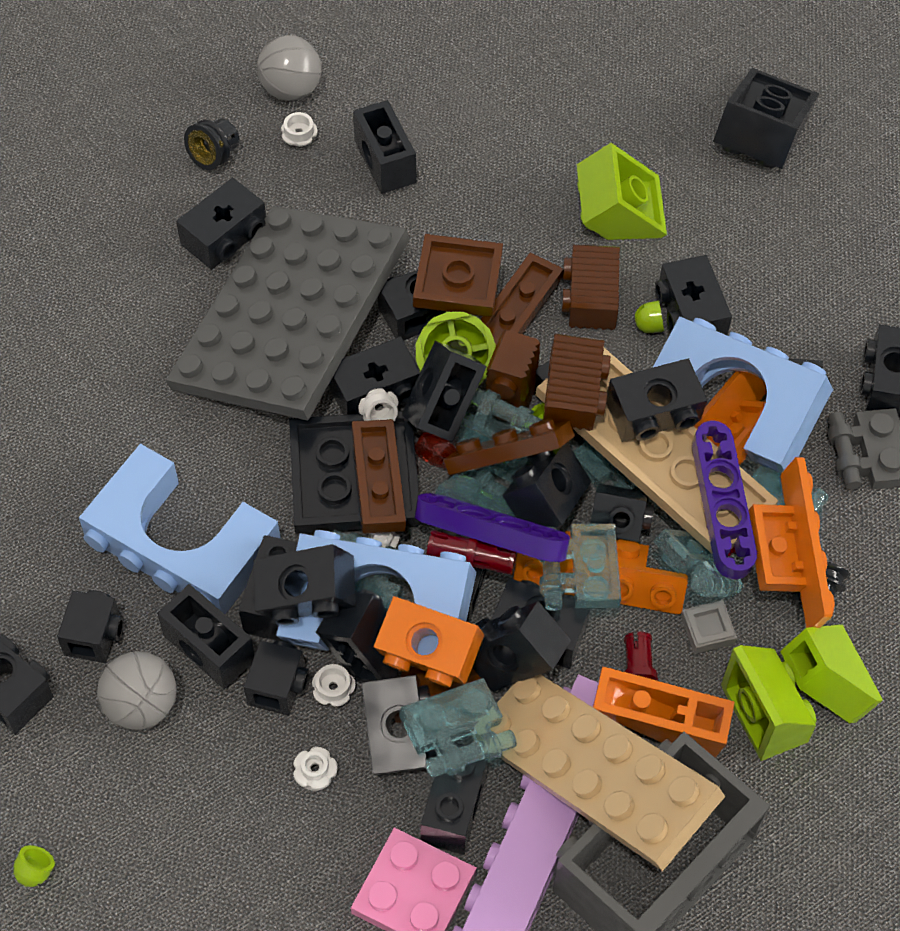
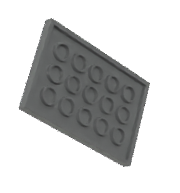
M272 206L264 219L266 225L263 228L259 227L176 362L166 382L173 391L308 421L410 238L406 228Z

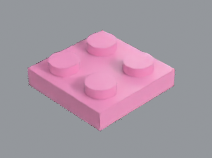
M394 827L351 906V914L385 931H447L476 875L477 867Z

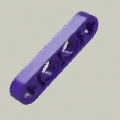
M707 421L698 427L692 441L696 473L714 564L722 576L738 580L750 573L757 559V549L732 432L725 424L719 421ZM707 436H712L714 442L720 443L716 451V459L711 460L713 449L710 442H705ZM716 471L723 472L730 478L731 485L727 488H718L710 482L709 474ZM724 509L730 510L737 515L739 524L733 527H726L718 521L716 513ZM737 538L734 544L736 555L744 557L741 565H737L734 558H727L732 548V539Z
M424 493L417 497L415 519L420 522L544 561L561 562L567 558L570 537L564 532L440 494Z

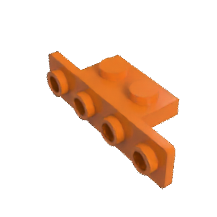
M735 371L707 404L701 420L694 425L698 429L702 423L707 421H719L725 424L732 432L739 465L746 458L747 453L743 448L766 403L760 401L767 393L765 382L754 374ZM707 436V438L712 443H714L717 447L719 446L720 443L714 442L712 436Z
M795 457L780 476L785 505L753 504L748 509L757 549L755 566L759 591L800 592L806 628H821L832 617L835 602L832 592L828 589L826 578L827 557L825 552L821 550L818 533L820 518L818 513L814 511L812 500L813 479L811 474L807 472L805 458Z
M565 531L570 537L565 561L550 562L517 553L514 580L531 581L538 584L543 590L673 614L682 613L688 575L646 567L649 545L624 539L615 540L598 537L587 531Z

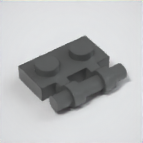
M896 408L856 412L853 420L855 426L846 423L843 412L831 413L828 416L830 428L827 433L830 444L836 448L838 455L836 468L838 475L843 477L846 488L854 490L861 487L862 481L860 476H868L872 490L900 487V421ZM860 444L862 458L854 454L852 445Z

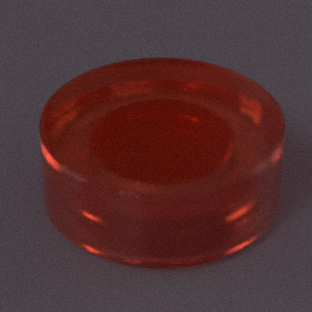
M427 432L420 435L415 445V452L422 460L439 468H446L444 459L457 451L456 447L448 440Z

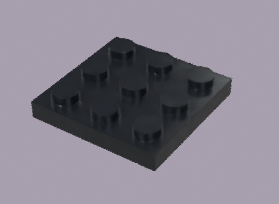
M398 411L394 421L406 526L421 525V522L415 519L419 489L413 424L401 415L403 411ZM363 415L310 417L308 421L289 418L295 534L315 533V530L344 531L362 529L351 430L352 421H364Z

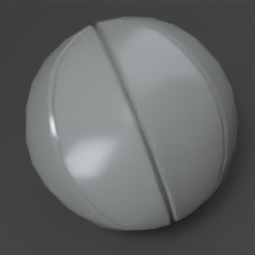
M285 35L274 38L263 47L259 54L257 62L258 78L264 89L277 99L292 101L304 98L316 88L321 77L322 66L320 57L316 49L301 37Z
M130 651L113 659L104 668L98 680L97 698L102 712L112 723L129 730H144L157 725L170 713L176 701L177 684L171 668L162 658L144 651Z

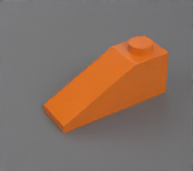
M603 666L600 672L593 708L615 722L661 743L666 739L673 743L685 732L716 758L727 744L735 701Z

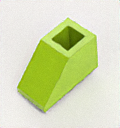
M843 625L805 628L780 651L785 662L791 667L799 689L848 723H856L883 701Z

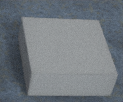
M723 600L682 610L681 619L694 654L736 643L737 635Z

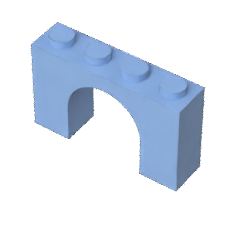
M682 317L678 318L653 366L657 367L689 358L702 388L712 378L730 371H744L762 379L767 389L766 403L743 449L751 461L778 473H782L795 457H799L833 391L826 376V371L810 362H803L802 365L789 361V357L785 353L773 347H766L765 351L754 347L752 342L743 335L730 332L729 336L717 332L714 325L700 318H695L693 322Z
M139 444L79 516L84 540L98 552L103 553L107 550L117 556L120 563L130 571L138 573L141 570L151 576L155 584L168 593H173L174 590L179 593L188 584L192 585L226 615L247 586L254 565V559H256L263 536L280 538L278 521L242 502L220 532L207 544L186 551L169 550L157 545L146 535L148 524L179 482L174 462Z
M315 530L314 536L300 533L296 551L334 544L354 555L355 583L370 575H393L410 585L415 604L463 621L467 620L476 577L475 569L470 562H466L467 557L446 551L441 552L440 557L424 555L423 549L406 544H399L398 550L383 548L380 541L365 537H357L356 543L340 540V535L324 530ZM308 581L304 584L301 594L306 590ZM312 615L299 617V622L296 624L278 626L276 636L285 642L296 646L329 651V648L316 634V630L323 618H317ZM428 635L422 638L418 644V654L429 655L434 652L438 646V636Z

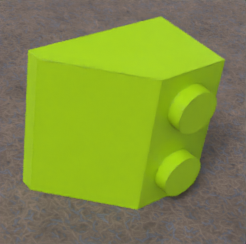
M609 143L576 164L578 174L577 187L580 192L581 202L580 215L586 228L598 233L607 240L662 238L667 235L658 174L613 143Z
M745 645L733 648L721 687L728 700L735 701L733 709L760 761L808 743L816 727V715L810 702L807 699L802 700L795 687V677L789 664L785 661L781 662L775 649Z

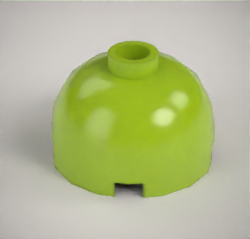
M446 312L432 318L422 329L416 342V362L421 372L436 340L471 355L488 367L496 343L490 329L479 318L465 312ZM485 370L479 385L486 379L487 370Z

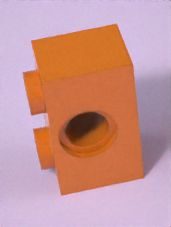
M393 596L374 648L381 655L385 656L384 664L404 672H408L410 666L427 671L425 679L450 688L453 681L466 685L485 634L475 624ZM428 635L438 636V646L434 652L429 655L418 654V644L422 638Z

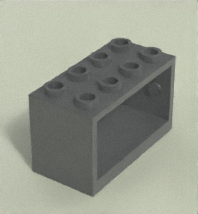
M685 732L673 743L666 739L659 745L658 749L719 786L725 797L713 812L727 825L637 920L584 872L615 840L613 836L589 820L588 824L591 827L580 838L575 834L572 835L558 850L556 856L559 860L553 870L556 874L552 891L595 931H671L758 836L771 805Z

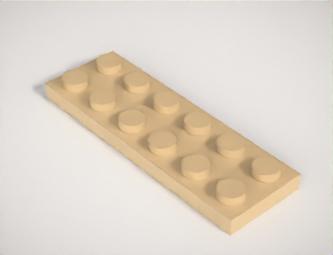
M604 348L603 355L611 356L610 369L607 381H600L599 391L607 392L611 378L633 372ZM547 379L537 386L535 394L544 403ZM650 401L656 406H664L658 401ZM606 404L604 417L596 416L593 430L587 431L586 429L579 430L576 427L573 428L712 554L692 452V441L697 431L694 426L684 430H677L676 428L664 430L647 440L640 441L635 438L622 442ZM706 437L705 442H710L713 449L711 460L716 459L718 447ZM740 467L748 509L753 504L777 505L779 500ZM716 471L709 474V480L714 486L727 488L731 485V480L725 473ZM724 509L716 513L718 521L726 527H733L739 524L737 515L730 510ZM737 538L731 540L732 548L734 547Z
M541 674L513 684L470 733L480 745L661 871L669 865L725 797L719 786Z

